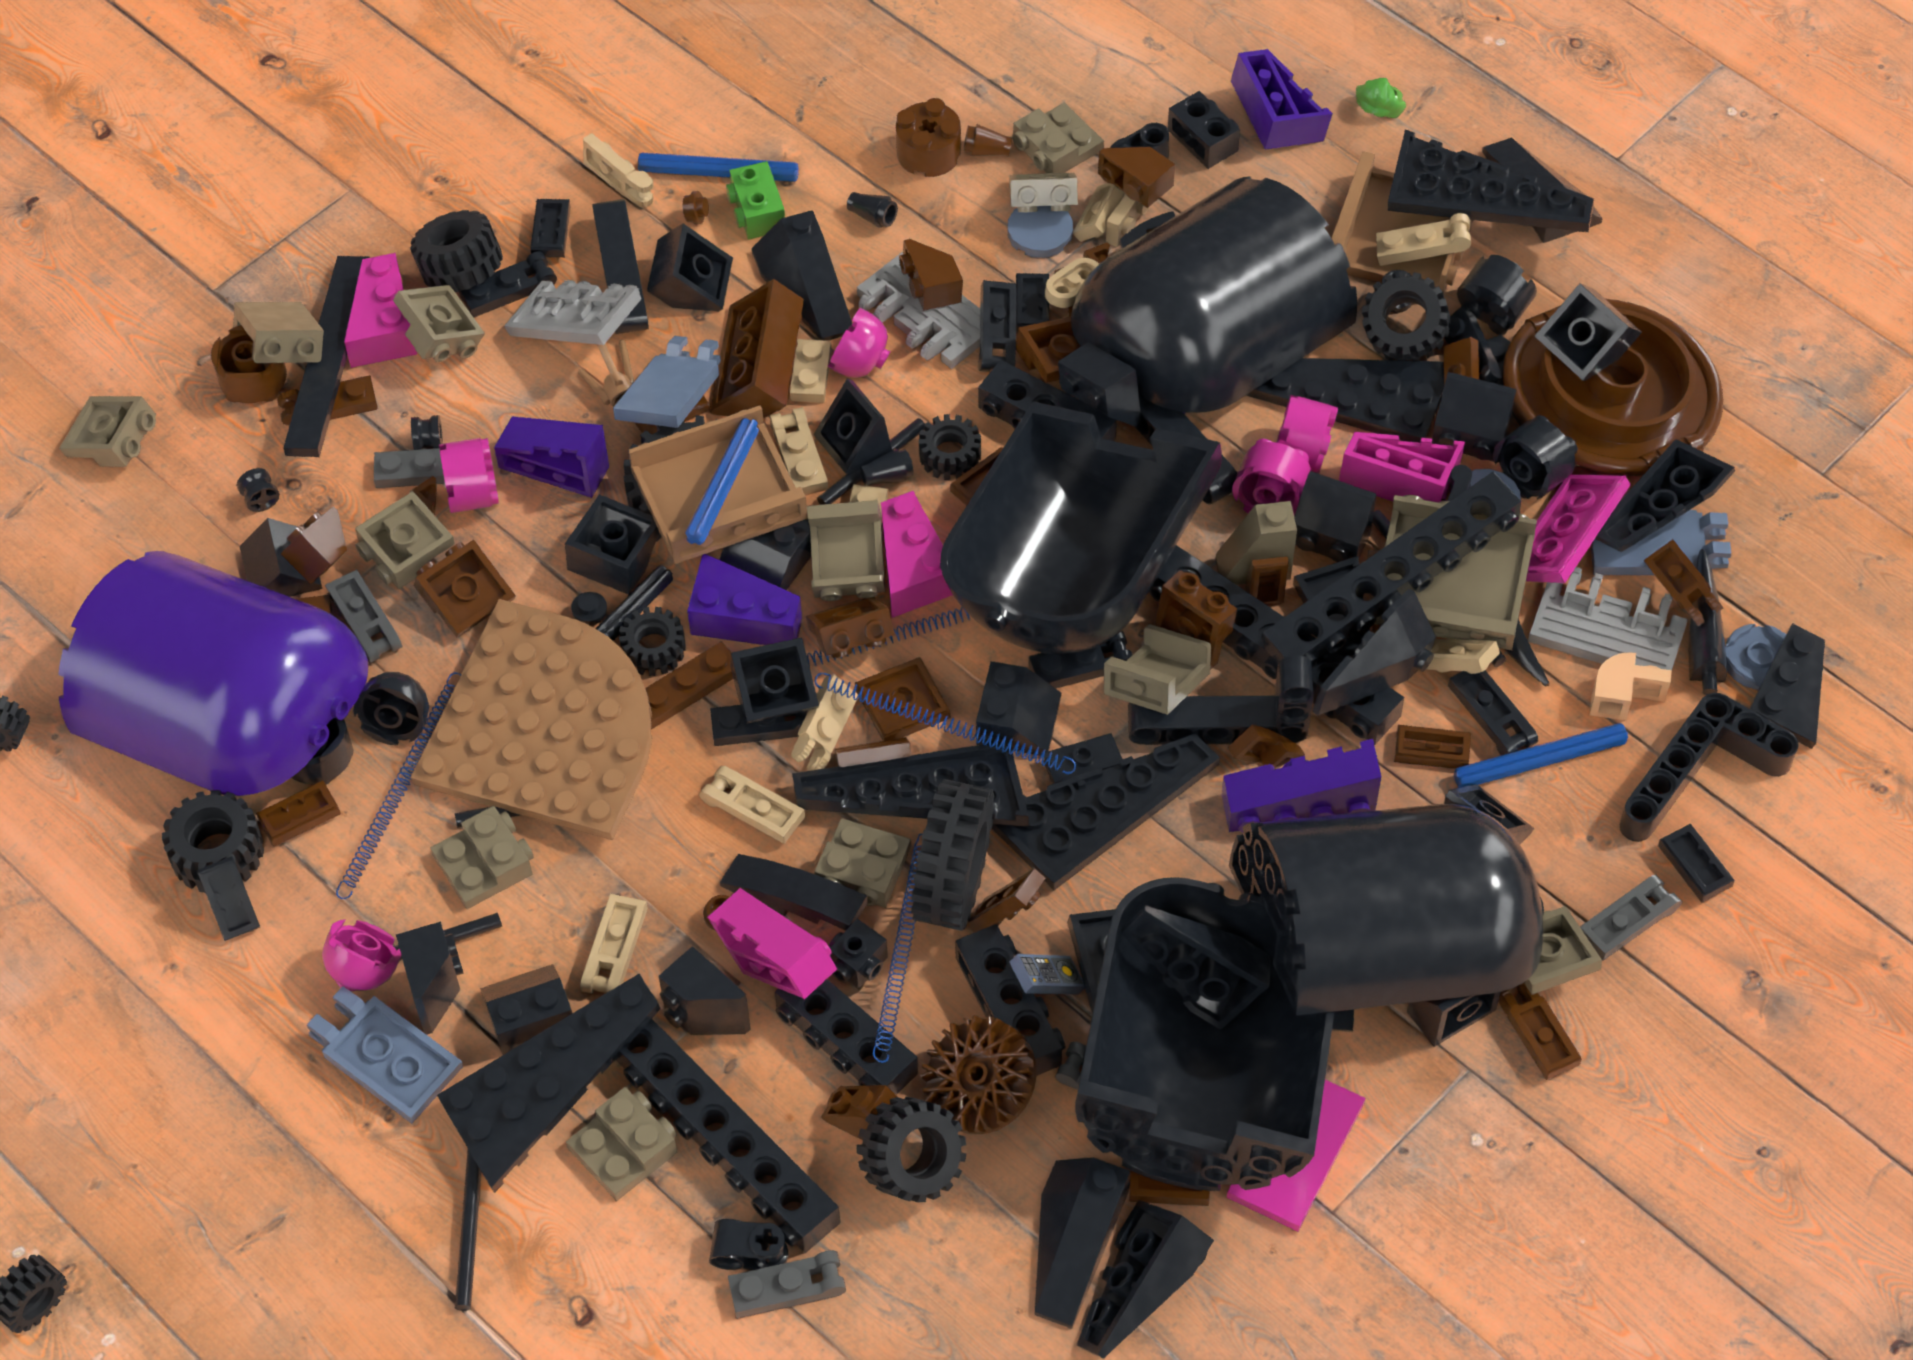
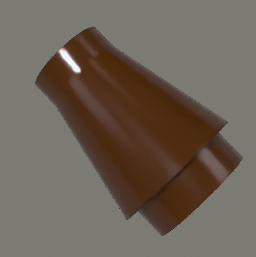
M976 124V127L968 125L963 151L970 152L971 156H1009L1012 137L1005 136L979 124Z

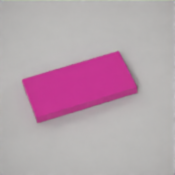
M1570 475L1563 481L1537 520L1526 581L1566 583L1629 488L1630 483L1626 476Z
M1325 1079L1315 1154L1309 1164L1290 1178L1285 1174L1272 1178L1270 1186L1244 1190L1239 1184H1232L1227 1192V1198L1299 1232L1355 1124L1366 1098Z

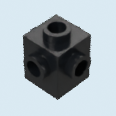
M858 918L844 933L839 932L829 944L832 951L830 957L837 967L833 975L843 983L850 982L858 989L867 980L871 981L877 977L883 967V962L888 958L887 939Z

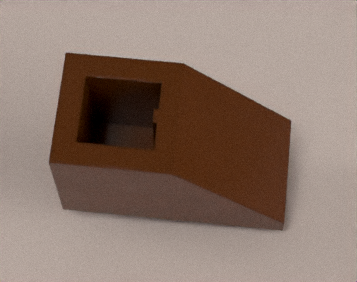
M1151 147L1103 148L1099 151L1098 174L1104 181L1115 185L1125 192L1130 199L1138 201L1146 208H1149L1174 186L1175 163Z
M912 239L904 240L903 254L899 255L900 269L903 275L908 274L912 297L914 299L918 298L923 311L961 303L963 278L953 256Z
M333 506L323 515L319 511L315 512L303 525L301 524L286 538L291 544L281 555L312 584L347 551L338 510Z
M886 1085L839 1086L829 1097L828 1106L821 1118L825 1122L863 1140L858 1134L860 1128H867L868 1123L865 1119L869 1113L877 1115L876 1107L882 1102L890 1105V1099L898 1096Z

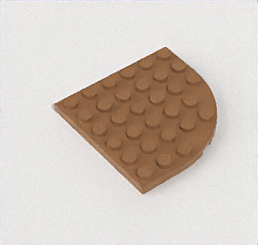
M499 599L411 775V780L414 785L487 806L499 807L509 812L613 840L642 778L652 745V711L641 677L625 652L608 636L594 627L563 615Z

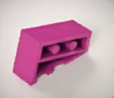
M396 253L362 259L344 341L351 368L417 355V351L405 335L410 327V323L393 301L397 292L404 290Z
M1354 432L1343 455L1339 481L1376 493V496L1390 501L1394 500V495H1415L1423 500L1439 503L1442 498L1446 499L1449 493L1451 471L1455 466L1460 465L1465 442L1454 441L1453 446L1432 444V439L1421 438L1420 443L1399 441V436Z
M914 491L881 502L882 531L892 618L952 596L953 594L947 586L941 571L940 558L943 545Z

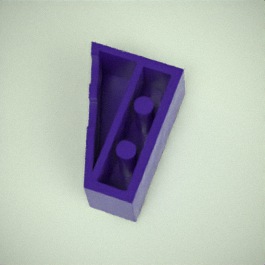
M1268 49L1238 53L1231 77V83L1264 149L1323 142L1333 113L1327 107L1321 109L1312 100L1313 93L1308 88L1302 90L1292 80L1294 74Z
M512 416L494 446L498 468L591 498L609 469L603 425Z
M707 554L702 555L687 610L691 635L758 645H769L799 637L802 624L800 596Z

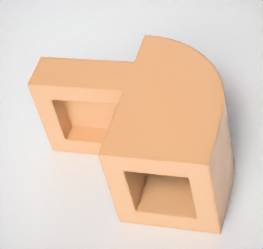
M1632 652L1610 657L1598 670L1591 696L1589 715L1626 721L1632 697L1665 702L1671 683L1672 670L1660 669L1652 665H1635L1636 653Z

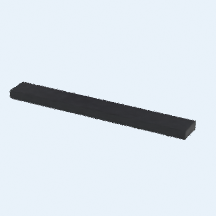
M337 256L318 323L324 330L321 361L307 362L283 447L285 456L320 457L347 359L344 341L362 259L370 258L369 256Z

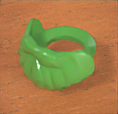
M1387 78L1368 80L1364 85L1356 87L1357 104L1366 113L1377 117L1397 118L1406 108V103L1402 99V92L1391 86Z

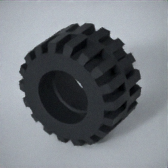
M453 211L436 217L434 220L423 225L424 227L419 229L411 240V253L424 283L429 287L450 285L454 292L471 289L473 286L485 282V279L490 278L495 273L494 271L499 269L500 261L503 260L502 251L490 221L486 215L480 214L478 211Z
M1406 271L1399 272V277L1393 278L1392 274L1385 276L1386 282L1383 284L1379 281L1373 285L1374 292L1367 293L1365 297L1367 304L1362 306V322L1369 342L1372 343L1374 350L1378 354L1383 353L1387 360L1395 358L1399 361L1410 359L1412 361H1420L1419 357L1426 355L1427 359L1434 355L1433 349L1438 348L1440 350L1444 344L1443 338L1448 337L1450 314L1442 290L1439 286H1435L1433 280L1428 277L1424 280L1421 274L1416 272L1413 273V276H1408ZM1402 303H1416L1426 311V318L1423 324L1411 333H1396L1389 329L1386 324L1391 310Z
M211 790L210 795H205L204 792L195 793L197 798L190 800L187 797L182 800V807H174L170 811L172 819L165 820L163 825L165 832L162 833L164 849L180 881L183 880L185 885L191 889L197 885L199 892L205 893L197 870L232 856L242 880L246 882L251 878L250 870H257L260 866L258 858L263 857L264 848L262 844L264 842L251 808H248L247 803L242 798L237 800L235 794L230 792L222 796L220 790ZM215 834L230 835L223 844L216 848L207 850L197 848L209 836Z
M896 1097L890 1099V1105L883 1102L876 1107L877 1115L869 1113L865 1119L868 1123L867 1128H860L858 1134L859 1137L863 1138L862 1145H857V1154L863 1155V1159L858 1164L860 1170L868 1172L865 1178L870 1184L876 1185V1189L883 1193L918 1203L926 1202V1197L932 1200L940 1197V1189L945 1191L951 1189L953 1184L950 1180L953 1177H960L962 1170L958 1169L959 1163L966 1160V1153L961 1152V1147L966 1145L965 1136L958 1135V1132L963 1128L959 1121L952 1120L954 1115L949 1110L941 1108L940 1105L912 1097H905V1099ZM918 1129L922 1136V1151L916 1163L905 1170L900 1158L901 1147L905 1138L912 1131Z

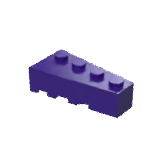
M1373 739L1360 742V749L1344 753L1342 746L1327 750L1328 756L1311 761L1306 760L1305 756L1290 759L1291 761L1279 769H1275L1274 766L1268 764L1223 775L1221 795L1229 832H1243V826L1249 823L1376 811L1382 776Z

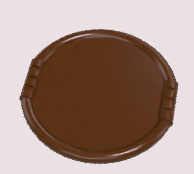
M1605 299L1642 333L1620 359L1586 381L1582 380L1535 337L1560 306L1526 319L1512 338L1504 357L1503 384L1506 387L1517 389L1512 409L1513 413L1521 425L1538 415H1542L1565 436L1572 438L1578 448L1575 454V465L1611 475H1644L1675 439L1703 452L1718 429L1722 417L1724 399L1721 380L1714 363L1705 349L1690 333L1656 311L1630 302Z

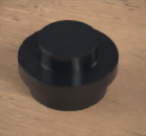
M596 592L579 594L571 605L573 617L589 626L599 624L607 613L605 598Z

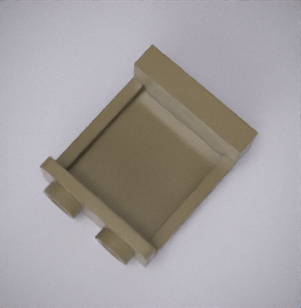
M302 302L234 303L233 328L242 325L253 340L252 359L255 363L321 361L324 330Z
M878 500L807 506L813 573L811 583L815 598L821 597L824 601H836L844 595L872 598L877 596L878 593L886 592L881 511Z
M1149 624L1144 628L1143 646L1127 661L1111 657L1104 663V694L1168 715L1210 674L1211 644Z

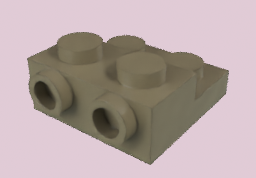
M1065 102L1047 113L1042 112L1038 108L1013 123L1012 140L1015 146L1020 151H1024L1039 170H1044L1046 173H1065L1096 155L1104 148V140Z
M1075 173L1009 175L1011 207H1018V212H1037V206H1051V211H1070V205H1078L1077 177Z
M450 285L401 290L397 292L393 299L403 316L410 323V327L405 335L422 359L433 358L435 362H442L450 355L456 354L460 358L466 359L477 351V346L485 333Z
M90 396L59 449L66 457L93 458L100 467H126L133 457L139 455L141 450L140 442L144 435L155 427L156 413L142 396Z
M413 491L355 528L358 543L355 546L361 557L366 562L373 559L378 565L375 567V570L380 579L386 585L393 582L398 589L413 581L417 577L416 572L428 561L455 544L451 533Z
M495 806L461 822L463 831L430 847L434 859L466 909L533 875L529 860L533 859L534 856L524 838L519 841L515 839L512 833L516 831L511 817L506 811L499 814Z
M841 818L832 841H827L814 874L867 895V906L878 905L886 908L910 851L911 839Z
M1566 906L1544 912L1541 959L1536 971L1524 982L1532 995L1601 970L1602 959Z
M626 1087L595 1110L596 1118L566 1141L567 1148L616 1201L677 1153L674 1139L677 1133L671 1123L664 1117L657 1121L649 1112L652 1110V1106L648 1099L640 1091L632 1094Z

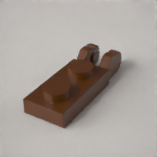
M371 375L340 382L330 420L378 409ZM298 389L281 392L277 397L278 406L285 409L280 413L281 421L285 425L290 426L299 394Z
M1673 539L1644 559L1648 568L1681 610L1685 609L1697 626H1700L1705 621L1701 612L1692 603L1701 596L1705 597L1709 607L1715 610L1716 613L1724 609L1711 592L1712 588Z
M1523 982L1517 986V990L1525 1004L1519 1006L1510 990L1501 992L1498 1001L1501 1008L1508 1015L1507 1018L1546 1080L1581 1064L1582 1058L1543 996L1540 997L1538 993L1532 995Z

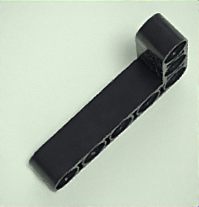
M1297 655L1283 658L1278 664L1274 696H1187L1168 715L1129 702V739L1139 745H1164L1196 734L1206 744H1232L1253 724L1276 732L1294 743L1301 742L1308 736L1314 696L1311 661L1304 656Z
M1707 694L1702 698L1628 798L1619 824L1622 835L1629 840L1637 842L1648 839L1716 746L1721 747L1768 775L1780 777L1790 771L1799 747L1797 738L1788 730L1724 694ZM1653 790L1660 791L1663 794L1655 793ZM1634 816L1642 817L1644 820H1639Z

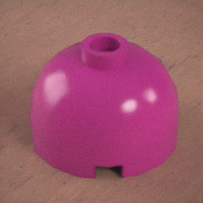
M861 307L852 319L854 321L853 324L849 326L848 330L846 329L828 365V368L852 378L866 376L874 367L881 369L890 354V351L885 349L888 340L885 326L876 316Z
M338 920L332 924L322 952L324 966L338 986H344L349 991L376 989L388 981L401 959L400 949L396 950L392 946L395 939L386 931L370 923L356 920L355 925L350 926L344 925L345 920Z

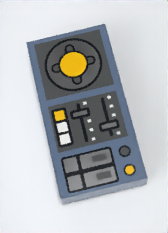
M1017 954L1010 961L1011 967L1025 993L1079 995L1085 989L1083 979L1071 956Z

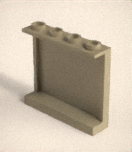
M1394 495L1393 512L1385 546L1450 501L1437 503L1423 500L1415 495ZM1484 514L1473 515V517L1478 520H1485L1488 518ZM1520 514L1519 520L1513 528L1507 532L1499 531L1491 537L1490 542L1478 552L1472 550L1462 558L1460 564L1452 571H1443L1434 577L1433 582L1425 590L1419 593L1414 591L1436 637L1496 641L1498 648L1512 650L1537 520ZM1453 533L1444 535V537L1449 540H1456L1460 538L1458 535ZM1421 553L1415 556L1420 560H1428L1431 558L1430 555L1425 553ZM1396 573L1386 576L1390 580H1400L1403 578ZM1382 615L1376 618L1374 624L1382 625L1384 622Z

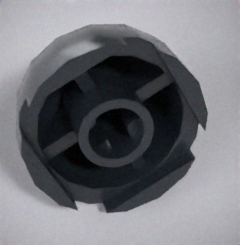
M385 672L372 677L366 683L354 704L353 713L355 717L358 714V718L362 722L360 728L365 734L378 742L398 745V740L410 739L409 742H412L421 734L427 721L429 702L424 688L418 681L400 672Z

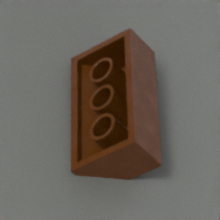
M775 279L744 296L729 307L720 356L721 362L718 367L719 376L716 378L710 410L715 415L730 416L741 410L761 406L764 419L772 413L783 409L788 402V389L793 373L794 354L798 345L797 336L799 324L802 320L801 313L804 299Z

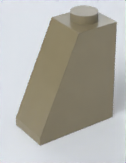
M1291 501L1255 505L1216 553L1218 573L1234 584L1241 585L1246 582L1252 560L1288 556L1287 580L1291 579L1297 534Z

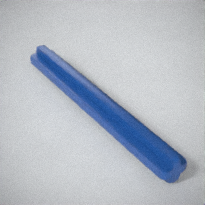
M644 152L640 153L638 157L639 171L649 173L730 178L729 170L768 161L774 181L795 182L799 175V166L796 162Z
M744 418L740 421L685 531L687 541L690 544L696 543L701 545L705 542L759 432L756 420Z
M1617 723L1458 767L1455 769L1454 779L1458 788L1483 784L1623 745L1627 742L1628 733L1623 724Z

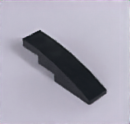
M742 854L736 856L720 881L721 887L734 893L741 888L783 916H786L789 911L815 924H818L821 919L845 931L860 917L868 904L867 895L832 880L795 867Z

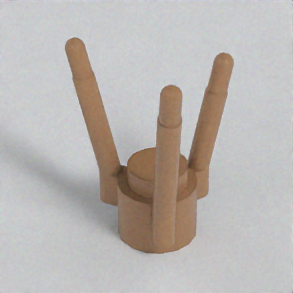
M624 340L619 341L625 375L617 371L605 344H597L610 372L604 379V387L602 388L584 369H579L578 371L586 383L600 396L604 405L611 403L614 407L634 383L629 354Z

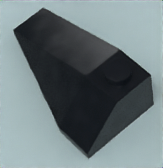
M1138 1200L1116 1237L1114 1246L1119 1249L1113 1267H1105L1102 1279L1107 1282L1102 1296L1092 1302L1077 1346L1104 1359L1194 1275L1197 1268L1206 1259L1207 1252L1214 1240L1184 1216Z

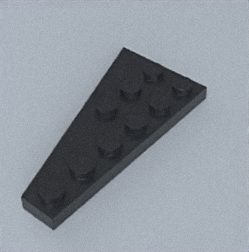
M1406 129L1388 199V211L1449 218L1455 214L1463 213L1470 220L1588 233L1594 206V198L1559 185L1553 187L1543 185L1537 182V177L1526 173L1523 177L1509 172V167L1463 150L1456 153L1445 149L1442 142L1433 139L1430 142H1426L1416 138L1414 132Z
M1302 358L1245 396L1287 407L1290 395L1300 396L1338 407L1335 422L1377 434L1397 435L1401 441L1420 443L1421 438H1427L1442 398L1444 390V362Z
M1192 734L1156 747L1154 752L1135 759L1130 756L1119 760V765L1104 770L1100 767L1047 786V790L1026 797L1024 794L1029 816V827L992 824V829L1032 869L1035 868L1046 878L1044 881L1053 890H1056L1219 765L1220 757L1196 734Z
M1005 741L1004 750L1006 749L1010 741ZM996 743L991 748L989 744L853 766H838L792 773L797 806L804 810L927 819L929 810L932 809L935 793L937 794L938 786L942 783L943 779L993 789L995 796L993 803H995L992 814L993 824L1029 827V816L1013 753L1009 754V748L1006 752H1003L1002 746L996 750Z
M640 973L437 1095L494 1193L504 1184L503 1179L516 1165L520 1166L529 1156L527 1152L543 1135L547 1136L588 1090L587 1086L600 1072L603 1074L612 1064L611 1059L626 1043L630 1044L661 1009Z

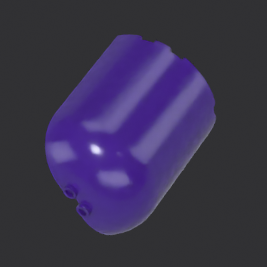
M165 551L145 552L144 557L135 561L127 559L112 569L93 588L81 605L71 625L76 630L70 647L64 648L61 655L58 675L64 677V695L59 696V704L64 722L72 734L209 791L220 790L222 795H225L227 792L233 793L235 796L251 795L274 788L293 777L305 767L320 747L326 743L329 737V729L326 726L328 722L333 718L342 721L358 700L368 677V659L362 645L352 631L343 622L322 609L180 555Z

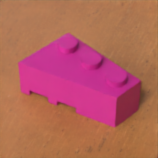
M741 888L707 917L743 974L805 999L837 970L830 957L832 951L824 940L820 937H814Z

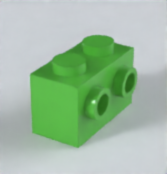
M768 161L729 170L731 183L726 184L727 196L730 204L736 203L737 208L734 209L738 228L744 227L748 240L764 236L781 218L785 217L784 206Z

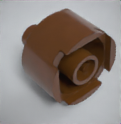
M931 98L927 102L911 105L897 114V158L905 170L913 174L914 170L924 172L925 177H936L951 171L956 166L957 159L961 155V122L956 112L946 106L943 100Z
M242 325L230 329L229 335L222 340L219 337L213 344L211 359L220 388L227 400L234 403L273 401L279 396L280 390L286 381L287 369L285 363H255L252 359L253 340Z

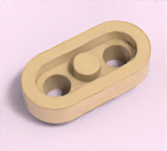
M1078 258L1056 272L1047 280L1045 288L1046 300L1053 306L1060 308L1074 305L1081 285L1099 263L1090 258Z

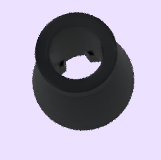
M852 192L847 200V209L856 213L878 228L883 226L889 227L896 219L898 206L889 196Z
M897 448L859 468L865 486L904 482L907 480V477L914 474L909 453L906 449L899 451Z

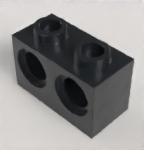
M1200 91L1169 108V132L1207 169L1238 152L1239 126L1233 119H1229L1221 112L1213 100H1209Z

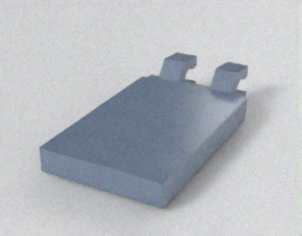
M674 336L667 344L666 354L661 353L659 356H655L613 407L615 420L678 428L719 376L718 365L721 362L720 355H713L714 351L719 347L718 341L706 339L698 347L697 358L690 357L689 352L682 351L683 347L688 344L687 337Z
M1689 510L1623 552H1619L1594 539L1591 544L1593 575L1595 573L1602 575H1654L1644 562V559L1672 539L1695 567H1697L1699 551L1705 549L1711 569L1728 568V558H1731L1730 542L1712 541L1705 545V540L1725 539V529L1728 528L1727 513L1709 512L1702 516V513H1697V510Z
M342 986L333 996V1000L336 1002L335 1008L350 1020L339 1031L334 1025L316 1014L307 1024V1028L310 1030L309 1036L324 1047L322 1052L326 1060L412 1124L463 1068L462 1061L375 996L365 1003L361 998Z

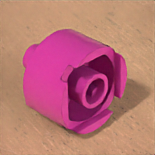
M1290 395L1276 443L1305 451L1309 456L1308 463L1311 471L1320 473L1324 455H1326L1330 444V431L1334 425L1338 407Z
M475 438L439 444L450 512L457 513L493 507L492 505L499 504L488 438Z
M1268 439L1257 440L1255 445L1246 452L1234 481L1232 492L1236 502L1239 498L1245 505L1243 510L1249 513L1258 504L1291 501L1295 516L1307 476L1311 471L1308 463V454L1301 449H1293Z

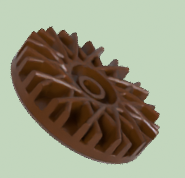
M973 1015L972 1020L963 1018L965 1023L961 1025L951 1023L950 1032L946 1029L942 1030L945 1037L940 1042L936 1040L931 1042L935 1050L928 1049L927 1054L931 1057L929 1064L922 1063V1068L927 1072L921 1074V1078L926 1082L927 1088H922L921 1090L927 1095L925 1101L940 1105L941 1108L949 1110L954 1115L952 1120L959 1121L963 1128L961 1132L987 1134L1006 1127L1023 1112L1035 1088L1037 1068L1033 1050L1019 1031L998 1018L994 1019L987 1016V1019H982L979 1016Z

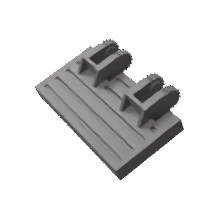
M897 255L857 286V296L860 297L858 305L862 309L869 311L872 307L874 308L879 304L873 314L882 323L894 315V325L907 334L905 342L912 349L918 347L919 344H922L929 337H932L922 347L921 356L926 360H930L943 351L941 353V362L950 369H953L980 347V308L962 295L961 303L923 311L918 298L914 299L912 297L909 286L910 279L908 274H902L899 265V255Z
M564 280L562 285H559L556 289L552 282L541 281L504 327L509 335L514 337L604 345L642 299L639 288L634 285L622 287L619 284H611V286H608V289L602 292L598 285H591L587 281L575 283L576 281Z
M1578 567L1574 569L1570 576L1564 596L1560 595L1563 583L1547 582L1528 642L1601 664L1614 655L1632 652L1636 653L1635 665H1652L1660 669L1672 670L1688 619L1673 615L1670 626H1664L1672 601L1670 594L1665 593V596L1662 597L1659 614H1651L1645 612L1652 595L1650 593L1651 589L1643 587L1634 617L1629 614L1633 603L1603 594L1599 607L1594 605L1602 583V574L1595 573V576L1592 577L1588 595L1575 591L1582 577V569Z

